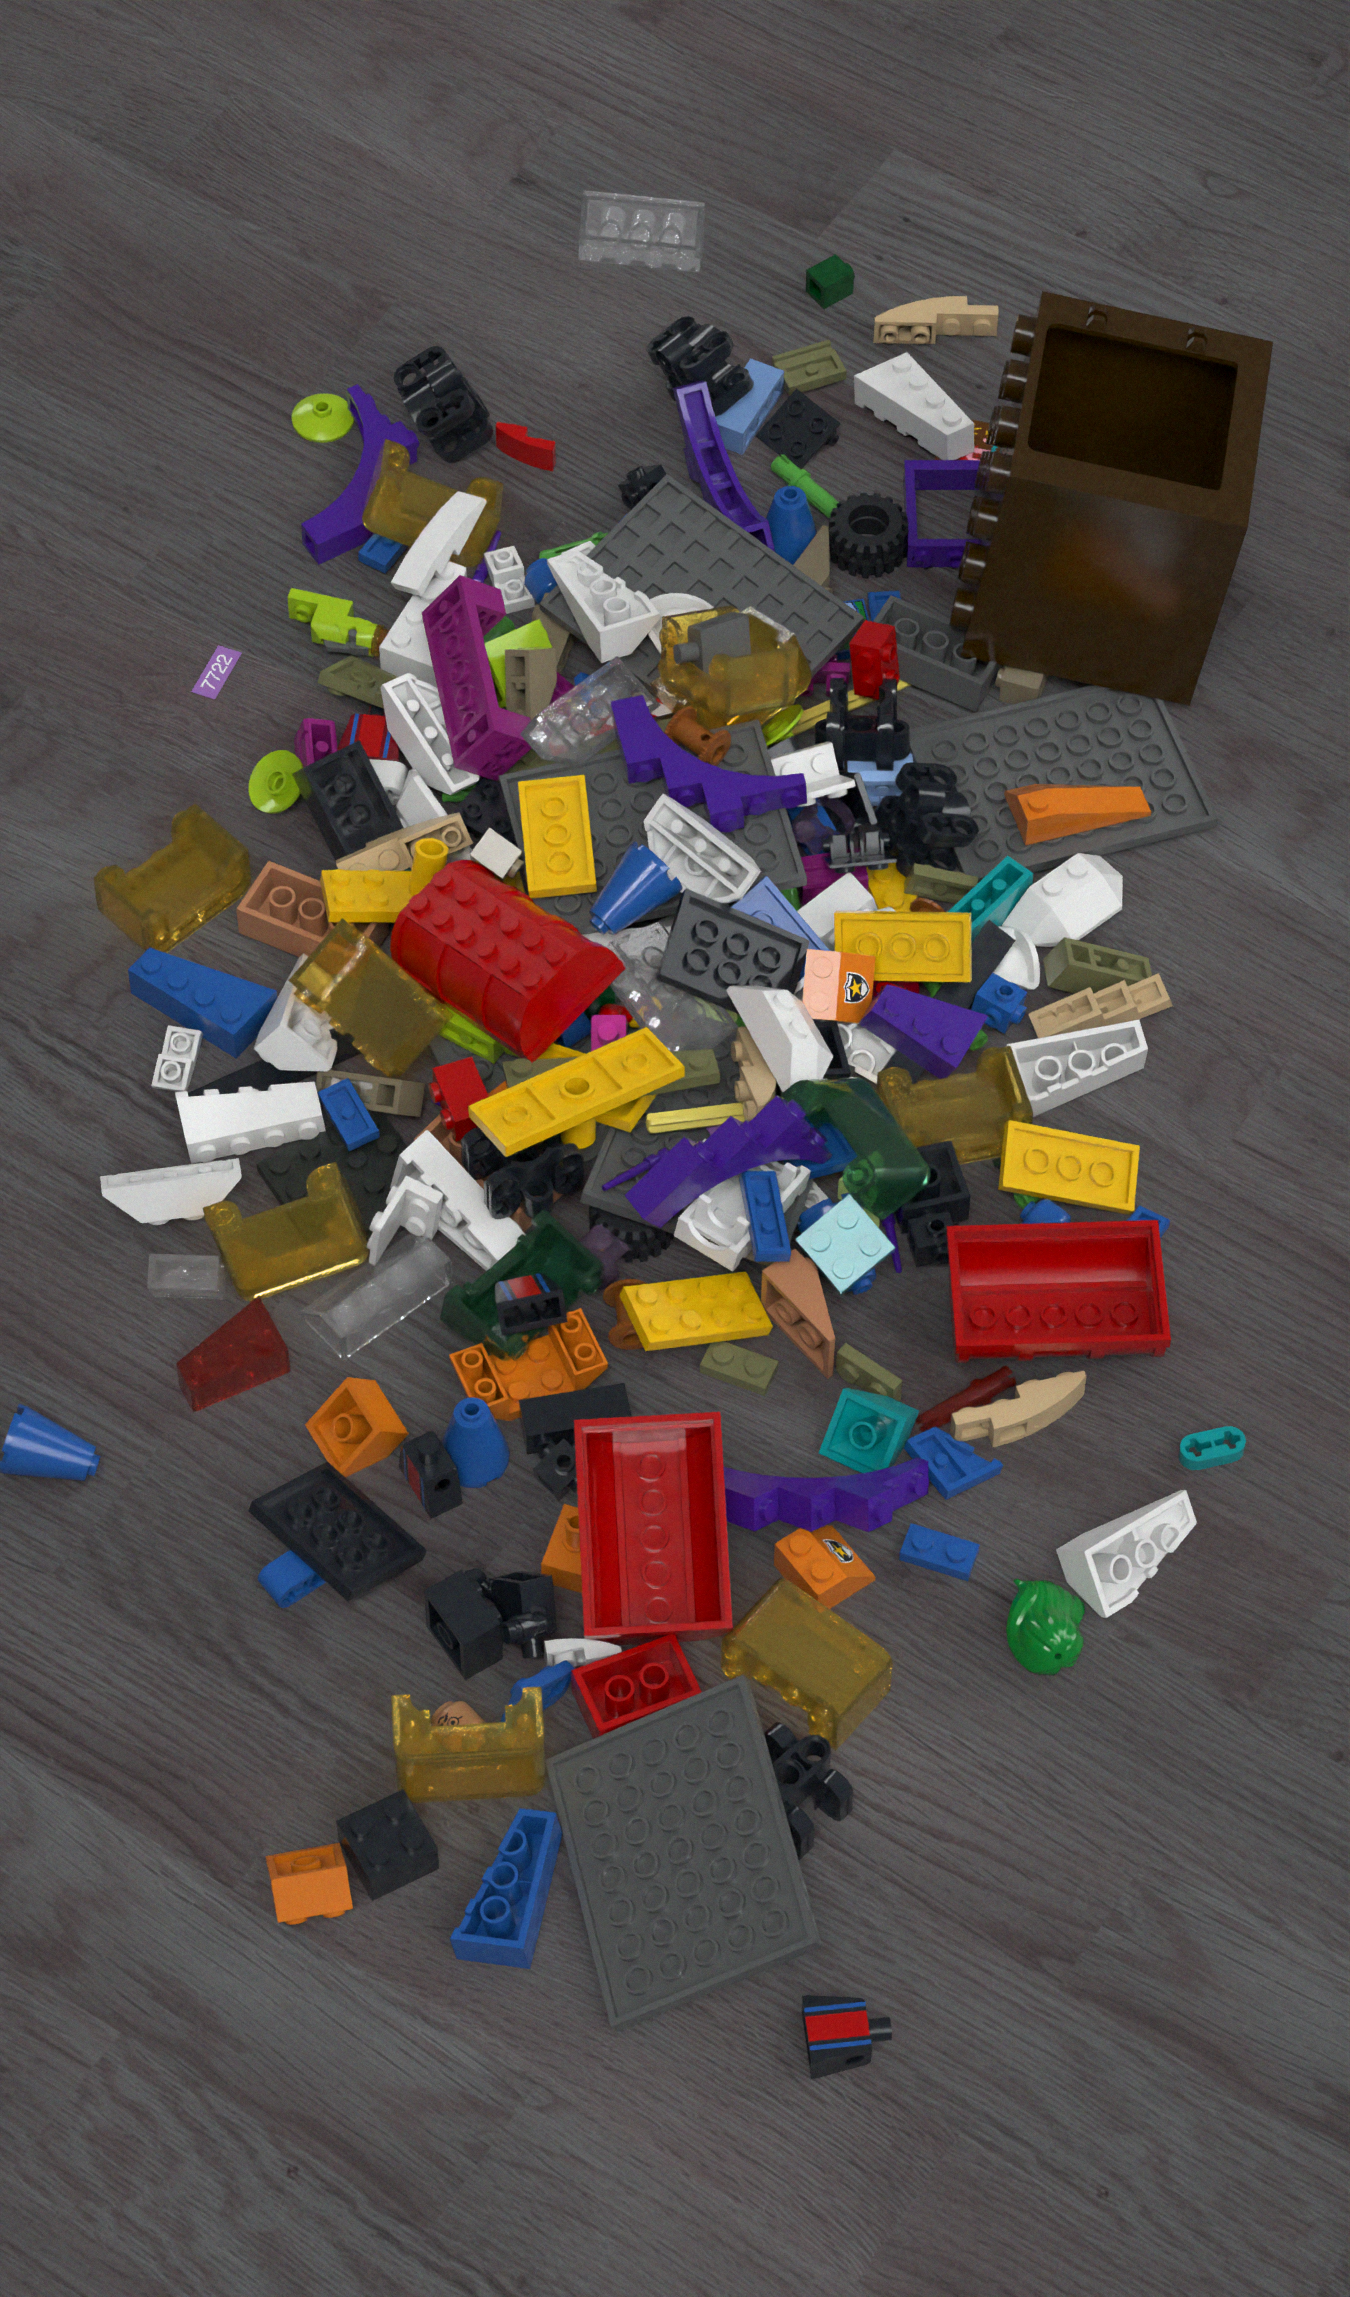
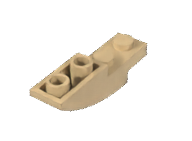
M967 296L931 298L904 304L875 317L874 343L935 344L936 335L997 336L998 306L967 305Z
M460 812L430 819L366 843L365 848L336 860V865L338 869L367 871L375 869L379 871H402L409 867L412 869L415 844L421 839L434 838L444 842L448 847V854L473 844V841Z
M745 1026L737 1027L736 1041L731 1042V1056L734 1062H738L740 1081H735L734 1085L735 1098L737 1102H741L743 1105L744 1119L751 1121L776 1096L777 1081Z
M1085 1371L1075 1373L1063 1372L1049 1379L1040 1381L1036 1379L1028 1380L1022 1385L1016 1386L1015 1399H1000L991 1405L977 1408L965 1407L958 1412L952 1413L951 1436L953 1439L963 1442L989 1436L992 1448L1027 1437L1059 1419L1082 1398L1085 1391L1086 1373Z

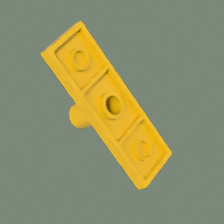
M424 838L417 841L414 848L411 871H379L375 869L367 871L321 870L320 884L328 922L395 923L398 914L409 903L411 897L418 894L432 880L434 874L446 866L448 857L447 845L434 838ZM517 872L513 878L507 875L504 881H502L506 885L516 887L525 893L520 872Z
M645 1027L468 1106L469 1117L505 1157L561 1133L563 1144L574 1143L579 1149H584L591 1146L596 1139V1116L685 1077V1066Z

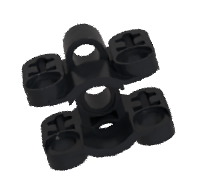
M691 316L677 319L646 346V351L652 363L660 365L667 378L665 387L674 401L676 400L673 388L706 381L714 414L718 416L726 412L750 392L754 386L748 369L741 367L740 364L732 366L725 361L730 356L734 347L729 334L726 331H720L711 324H698Z
M432 346L397 368L393 379L394 383L398 386L397 389L407 411L419 432L429 437L435 452L439 453L446 462L459 461L491 439L494 430L493 426L486 419L490 416L486 406L442 347ZM438 359L439 363L434 365V361ZM423 368L426 372L422 373L420 369ZM415 373L416 378L414 381L404 385L403 380L405 377ZM477 427L480 429L478 433L475 431ZM463 435L467 438L466 441L463 440ZM458 441L453 451L444 452L449 442Z
M831 678L830 712H827V719L820 720L815 724V745L832 742L838 770H844L845 761H876L877 770L893 771L894 760H901L909 756L910 727L905 721L897 720V679L883 678V683L879 686L877 716L848 715V684L844 681V678Z
M905 763L895 778V783L902 791V794L900 796L889 795L883 797L874 812L877 821L882 824L880 829L882 833H889L890 846H884V851L888 850L894 857H897L896 868L905 877L908 876L914 863L930 865L934 868L953 872L956 868L957 860L952 847L963 848L970 845L979 832L977 823L971 818L967 799L956 789L957 775L951 768L943 764ZM934 776L940 777L946 782V784H942L941 782L936 780ZM956 826L963 828L968 835L961 833L956 829ZM934 859L943 862L947 868L939 865Z
M476 1127L467 1132L462 1138L461 1159L465 1170L474 1180L489 1176L484 1181V1203L494 1219L506 1218L516 1212L519 1207L528 1217L542 1219L550 1215L553 1210V1190L558 1194H566L575 1190L583 1182L584 1158L577 1145L567 1143L558 1146L561 1140V1133L505 1157L482 1130Z
M775 1722L764 1732L798 1860H800L814 1846L815 1828L809 1816L797 1806L810 1795L815 1810L819 1808L828 1817L840 1822L852 1811L853 1788L840 1772L830 1769L831 1746L826 1738L820 1735H808L798 1741L788 1727L780 1722ZM815 1755L820 1757L821 1760L810 1761L806 1757ZM783 1780L784 1783H789L793 1785H784L780 1783V1781Z

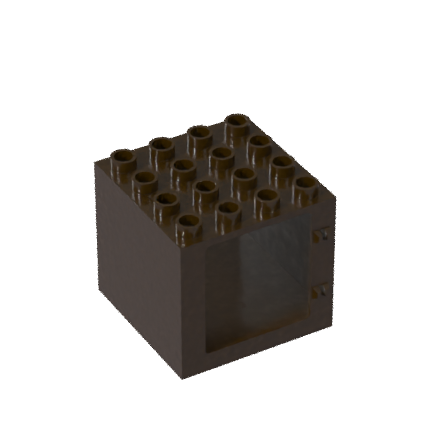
M1042 291L1035 317L1018 314L1010 353L1025 357L1023 362L1010 359V361L1006 360L998 399L1010 401L1012 406L998 405V407L994 406L986 444L1000 447L999 453L982 451L974 485L975 489L990 492L989 499L974 496L966 534L982 540L981 544L965 542L958 572V580H961L963 583L972 584L973 590L957 588L950 616L949 626L965 629L961 656L977 658L987 662H997V664L1190 706L1248 529L1273 341Z

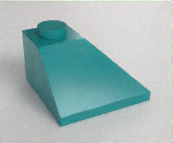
M843 1388L819 1454L860 1473L892 1467L904 1449L906 1440L909 1439L919 1410L888 1396Z

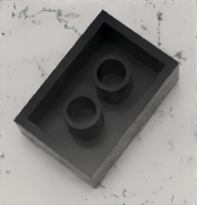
M360 740L292 774L335 861L365 848L366 843L404 828Z

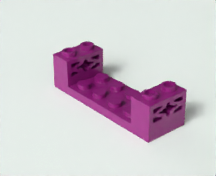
M459 575L421 614L454 767L497 781L499 775H503L536 742L530 717L499 708L483 637L507 615L501 589Z

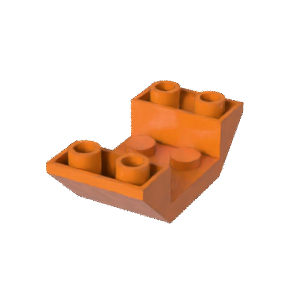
M581 1308L566 1313L568 1322L548 1326L549 1335L488 1356L483 1344L480 1343L449 1354V1359L467 1397L483 1400L488 1405L495 1419L506 1421L519 1418V1400L587 1388L608 1368V1362Z

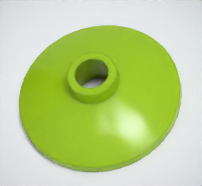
M322 393L308 396L301 400L292 412V425L295 431L304 439L317 443H327L342 438L351 430L354 424V419L348 410L347 401L333 394Z
M793 705L780 711L762 729L767 747L778 744L791 736L794 737L792 730L796 727L804 712L801 705Z
M286 750L273 751L264 756L253 769L249 780V796L251 802L258 810L268 814L280 813L289 808L299 797L301 792L292 774L304 767L301 760L295 754Z

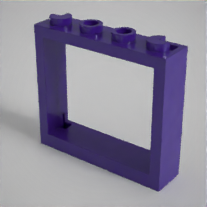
M904 460V512H906L907 522H909L906 553L907 567L959 568L965 542L981 544L982 539H918L915 490H979L975 489L974 485L980 460Z

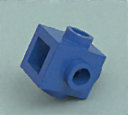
M992 972L976 993L971 1010L988 1015L984 1023L1005 1034L1013 1023L1018 1025L1027 1011V1007L1023 1006L1027 992L1019 988L1015 983L1009 982Z

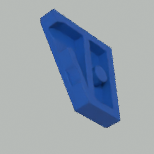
M933 1427L906 1440L904 1447L912 1459L918 1457L928 1461V1478L945 1500L1000 1474L1003 1467L999 1460L994 1458L992 1462L981 1458L973 1453L974 1447L963 1441L953 1439L950 1434L937 1427Z
M564 1660L552 1667L550 1665L544 1667L538 1674L528 1679L522 1678L517 1681L510 1691L512 1696L495 1731V1735L504 1743L508 1742L513 1738L515 1727L522 1718L531 1723L546 1708L552 1706L563 1697L571 1682V1670L575 1668L567 1660Z

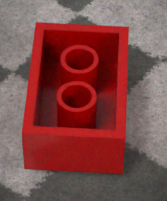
M675 1634L664 1636L571 1670L572 1693L593 1739L702 1692Z

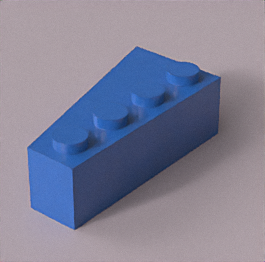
M148 948L128 969L131 994L187 1029L201 1031L203 1034L202 1038L236 1059L258 1037L261 1027L277 1000L276 990L152 948Z
M519 1809L498 1848L499 1853L491 1867L488 1866L482 1877L483 1883L475 1898H471L464 1911L465 1917L459 1928L456 1927L450 1937L456 1959L526 1969L531 1968L563 1835L556 1813Z

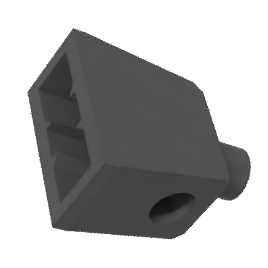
M729 612L690 625L687 629L688 642L675 644L673 647L675 662L677 664L690 662V670L693 674L707 677L753 678L749 617L746 614Z

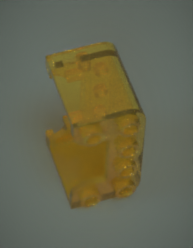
M729 605L662 617V629L659 632L661 660L658 663V672L660 677L667 684L715 717L723 719L790 707L794 704L796 698L798 648L792 644L778 645L777 650L755 653L751 650V654L730 657L724 653L716 654L709 664L708 675L690 662L677 664L673 656V647L675 644L688 642L687 629L690 625L729 612L739 613V610Z
M195 803L185 811H180L174 816L171 827L172 842L165 848L154 852L146 862L137 868L131 869L126 875L124 870L115 864L103 867L93 877L98 910L144 951L152 948L168 953L245 895L251 885L248 849Z
M343 918L288 980L297 988L293 994L308 1007L311 1006L319 1014L326 1011L332 1017L328 1023L342 1035L349 1032L355 1038L352 1045L365 1055L364 1059L378 1071L381 1070L389 1078L394 1074L401 1077L454 1016L449 1009L378 945Z
M1011 1046L991 1047L983 1051L976 1062V1072L968 1074L958 1073L948 1078L933 1081L923 1080L913 1085L910 1073L906 1069L891 1067L885 1071L877 1072L875 1102L880 1105L890 1134L887 1139L892 1153L951 1140L960 1165L1001 1157L1005 1123L1008 1120L1032 1124L1033 1109Z
M778 1578L736 1623L733 1630L729 1631L721 1641V1668L730 1680L745 1675L749 1681L754 1677L762 1685H770L776 1689L788 1704L794 1707L799 1706L808 1712L809 1734L820 1735L826 1738L831 1748L835 1751L891 1690L893 1662L886 1650L784 1578Z
M525 1687L518 1704L513 1707L512 1705H505L506 1722L431 1727L430 1710H422V1712L417 1710L411 1703L410 1694L391 1695L397 1790L404 1789L411 1802L423 1803L523 1797L535 1795L544 1787L546 1769L541 1687Z

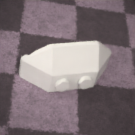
M410 673L382 684L381 693L388 731L412 768L417 769L426 785L453 795L476 784L479 781V775L454 767L438 688L417 680L416 676Z
M417 769L409 770L396 805V813L403 827L406 828L447 815L419 775ZM470 846L448 854L447 864L458 860H471L469 854L472 852Z
M666 794L661 795L643 821L648 835L649 849L670 868L667 871L670 880L672 881L675 877L678 878L683 887L680 891L681 893L687 888L722 904L741 900L761 872L752 857L706 820Z
M1077 853L1031 885L1002 926L1023 930L1030 936L1035 946L1053 947L1064 937L1080 940L1122 910L1123 876L1101 856Z
M729 986L726 990L785 1097H813L833 1055L803 1002L790 991L762 986Z
M239 1158L100 1176L103 1197L140 1223L149 1222L152 1225L165 1224L171 1219L178 1218L198 1220L204 1215L212 1214L242 1178Z

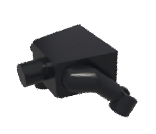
M477 1568L466 1570L464 1573L468 1579H475L478 1582L484 1597L493 1602L501 1614L503 1622L500 1625V1633L503 1641L506 1644L514 1643L521 1645L523 1658H535L544 1655L541 1636L555 1633L557 1630L552 1575L518 1571L489 1578V1581H487L486 1575L482 1570Z

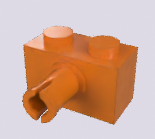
M564 1504L541 1563V1574L552 1575L554 1586L582 1593L578 1507Z

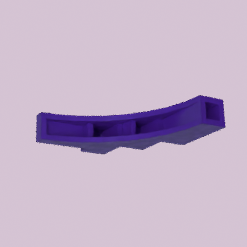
M706 381L673 388L686 448H683L689 477L691 480L700 483L703 500L775 552L769 522L759 514L750 502L728 457L717 425Z
M358 384L347 389L348 410L359 428L364 444L360 464L352 481L339 498L321 513L301 523L302 544L318 565L367 543L384 520H386V514L382 506L401 498L400 484L403 483V479L399 470L417 462L419 441L416 434L412 430L408 431L401 420L391 425L389 418L385 414L381 415L377 410L372 396L369 393L365 394Z
M643 695L610 701L612 723L628 783L648 782L652 779L662 778L666 795L684 807L703 802L708 823L719 832H732L735 829L744 828V816L760 815L767 811L782 808H794L807 803V788L803 773L763 776L721 769L699 760L674 743L661 730L650 714Z
M776 1095L751 1121L745 1120L741 1122L730 1116L704 1142L700 1140L696 1143L684 1136L625 1194V1197L643 1220L661 1228L681 1209L700 1195L746 1170L770 1162L789 1159L810 1160L824 1164L832 1154L825 1146L828 1142L825 1136L817 1128H811L803 1118L807 1115L806 1111L795 1100L792 1099L788 1102Z
M917 1457L899 1465L873 1472L821 1478L760 1475L724 1467L727 1522L757 1531L780 1520L812 1532L836 1520L870 1532L891 1522L894 1510L928 1494V1461Z

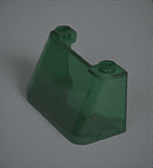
M845 1077L800 1080L781 1093L784 1100L788 1102L792 1099L795 1100L806 1111V1117L817 1129L823 1124H831L841 1131L858 1155L845 1167L842 1174L843 1183L853 1199L880 1220H884L928 1184L930 1180L928 1164L874 1088L864 1079Z
M545 1209L531 1220L535 1229L529 1231L525 1236L523 1234L517 1238L516 1246L471 1284L467 1281L463 1288L457 1284L444 1296L440 1320L449 1329L476 1345L482 1343L487 1352L503 1361H508L509 1359L513 1361L518 1360L528 1349V1343L546 1327L502 1336L495 1301V1284L497 1282L543 1273L562 1287L566 1310L585 1293L588 1296L593 1294L602 1283L600 1276L604 1264Z

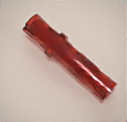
M1004 1365L981 1380L979 1378L972 1380L970 1386L924 1413L918 1414L916 1424H924L919 1427L920 1431L924 1432L933 1427H942L951 1421L952 1413L958 1412L965 1407L975 1408L980 1404L982 1406L989 1404L992 1397L1016 1385L1015 1377L1010 1379L1007 1377L1013 1374L1012 1371Z

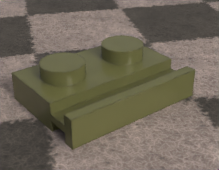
M830 340L772 356V366L784 371V388L789 396L796 388L800 392H805L846 379L847 370L835 349H832Z

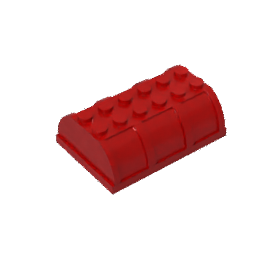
M472 860L451 862L435 873L432 880L418 894L411 897L409 903L398 914L390 942L393 966L401 976L427 992L430 996L520 1058H526L531 1063L536 1061L626 969L613 951L602 944L592 942L580 934L572 924L559 916L551 915L536 905L528 895L516 887L506 885L495 878L493 873L486 867Z
M1158 1220L947 1226L949 1298L956 1363H968L969 1359L1015 1358L1016 1361H1032L1033 1357L1086 1356L1087 1359H1103L1104 1355L1150 1354L1151 1357H1164L1166 1348L1170 1347L1171 1335Z
M721 1412L574 1420L585 1639L598 1640L614 1645L645 1644L670 1634H675L678 1642L706 1640L733 1631Z

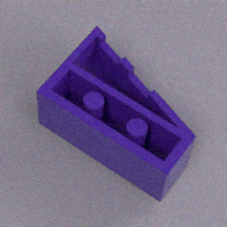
M887 984L874 997L858 1024L944 1081L958 1067L988 1015Z

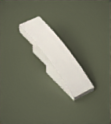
M457 491L421 532L391 581L393 587L397 590L422 597L434 574L441 576L451 555L460 554L487 501L484 498Z

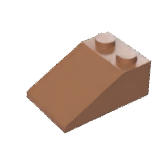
M794 1249L791 1251L789 1262H774L762 1270L761 1303L768 1317L815 1367L829 1379L833 1376L835 1335L818 1270L810 1258H804Z

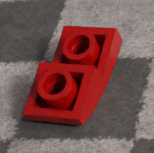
M502 422L496 423V447L519 462L553 472L556 463L555 441L528 437V427Z

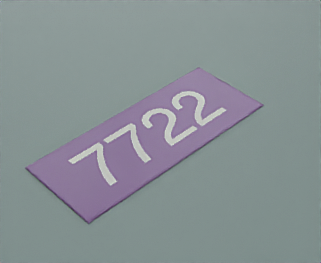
M218 645L191 692L215 700L242 653Z

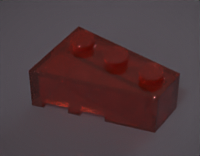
M259 1296L176 1363L179 1387L193 1413L291 1372L288 1348Z

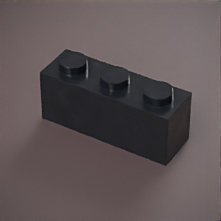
M625 1383L519 1400V1419L527 1455L541 1454L549 1444L554 1442L558 1445L563 1439L572 1445L575 1442L574 1420L632 1417Z

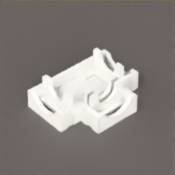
M777 1161L746 1170L776 1172L783 1213L793 1204L797 1195L800 1196L806 1189L811 1170L803 1165L795 1167L788 1162L782 1165ZM740 1174L723 1181L683 1208L685 1211L678 1218L674 1233L676 1238L732 1272L739 1265L740 1260L743 1257L745 1258L752 1250L748 1230L750 1222L746 1219L739 1182ZM701 1235L705 1236L706 1238L710 1239L711 1241L715 1242V1243L718 1244V1245H715V1244H713V1243L707 1241V1240H706L704 1237H702Z

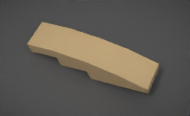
M1158 973L1130 986H1127L1125 980L1096 993H1093L1091 987L1028 1015L1038 1038L1138 1020L1173 1005Z

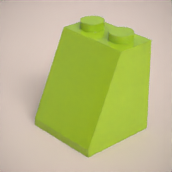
M540 619L485 643L499 708L506 706L505 649L527 647L552 648L548 633L543 628Z

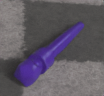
M496 531L486 553L496 550L501 536L500 531ZM484 557L481 564H478L472 577L473 580L484 583V579L488 575Z
M665 1147L660 1149L656 1155L651 1154L643 1159V1162L602 1185V1190L607 1191L646 1170L650 1171L669 1150Z
M887 1198L880 1200V1212L882 1213L880 1218L882 1226L885 1227L888 1240L895 1247V1251L891 1254L896 1273H901L902 1267L894 1228L896 1222L894 1213L891 1212V1201Z

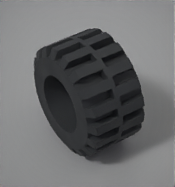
M867 492L860 493V496L857 497L854 494L847 497V501L841 500L838 502L837 508L832 509L829 518V554H831L830 559L832 562L838 563L840 570H848L849 575L856 576L860 574L862 578H869V575H874L877 578L881 577L883 572L888 574L893 572L894 566L899 567L907 553L909 522H907L906 512H902V506L899 503L893 504V499L888 496L882 498L881 494L867 495ZM862 534H871L875 536H862Z
M589 1205L590 1233H592V1240L595 1245L599 1244V1250L602 1253L610 1252L611 1258L618 1261L622 1257L625 1258L626 1263H633V1259H639L640 1262L648 1261V1256L650 1255L656 1258L661 1255V1248L667 1250L671 1245V1239L675 1237L672 1233L637 1221L625 1220L617 1216V1214Z

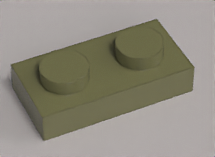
M914 863L904 882V893L956 904L978 884V877Z
M725 1341L710 1343L700 1363V1373L763 1396L766 1395L779 1368V1361Z
M847 1343L837 1352L836 1371L846 1382L855 1383L870 1393L888 1396L897 1401L901 1400L903 1380Z

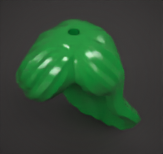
M1013 1580L1018 1587V1593L1009 1611L1006 1632L1009 1648L1014 1657L1027 1671L1039 1675H1055L1061 1668L1072 1667L1076 1663L1084 1643L1083 1636L1079 1631V1624L1085 1614L1084 1603L1077 1596L1071 1595L1061 1586L1048 1580Z

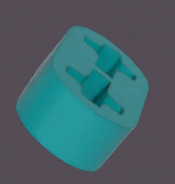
M1225 1426L1187 1435L1180 1443L1179 1461L1185 1468L1190 1470H1201L1233 1463L1243 1456L1246 1438L1241 1430L1233 1426ZM1224 1440H1229L1231 1444H1235V1448L1229 1449L1227 1444H1223ZM1195 1447L1197 1452H1201V1456L1195 1457V1454L1189 1452V1449Z

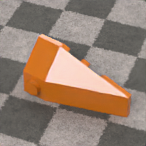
M1032 784L1004 792L1025 845L1151 816V810L1141 787Z

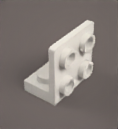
M824 742L771 757L776 776L804 774L807 788V803L797 807L812 805L816 803L815 798L827 795L828 798L844 796L847 794V789L856 786L854 779L839 775L832 742Z
M407 1175L399 1187L394 1185L386 1199L388 1206L383 1213L380 1211L376 1213L369 1228L370 1231H373L367 1243V1248L370 1249L369 1263L376 1265L400 1225L416 1236H424L432 1240L438 1230L444 1193Z

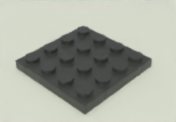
M367 1110L379 1130L380 1137L354 1150L348 1151L336 1128L332 1125L326 1128V1131L319 1132L315 1138L302 1140L256 1163L258 1173L325 1270L368 1249L367 1243L373 1231L369 1230L371 1222L378 1211L383 1213L388 1206L386 1199L391 1191L390 1185L399 1155L407 1146L383 1112ZM400 1225L395 1234L405 1230L406 1228Z

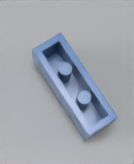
M751 358L744 368L748 369L754 382L753 388L726 412L715 416L725 448L743 455L784 390L783 370Z

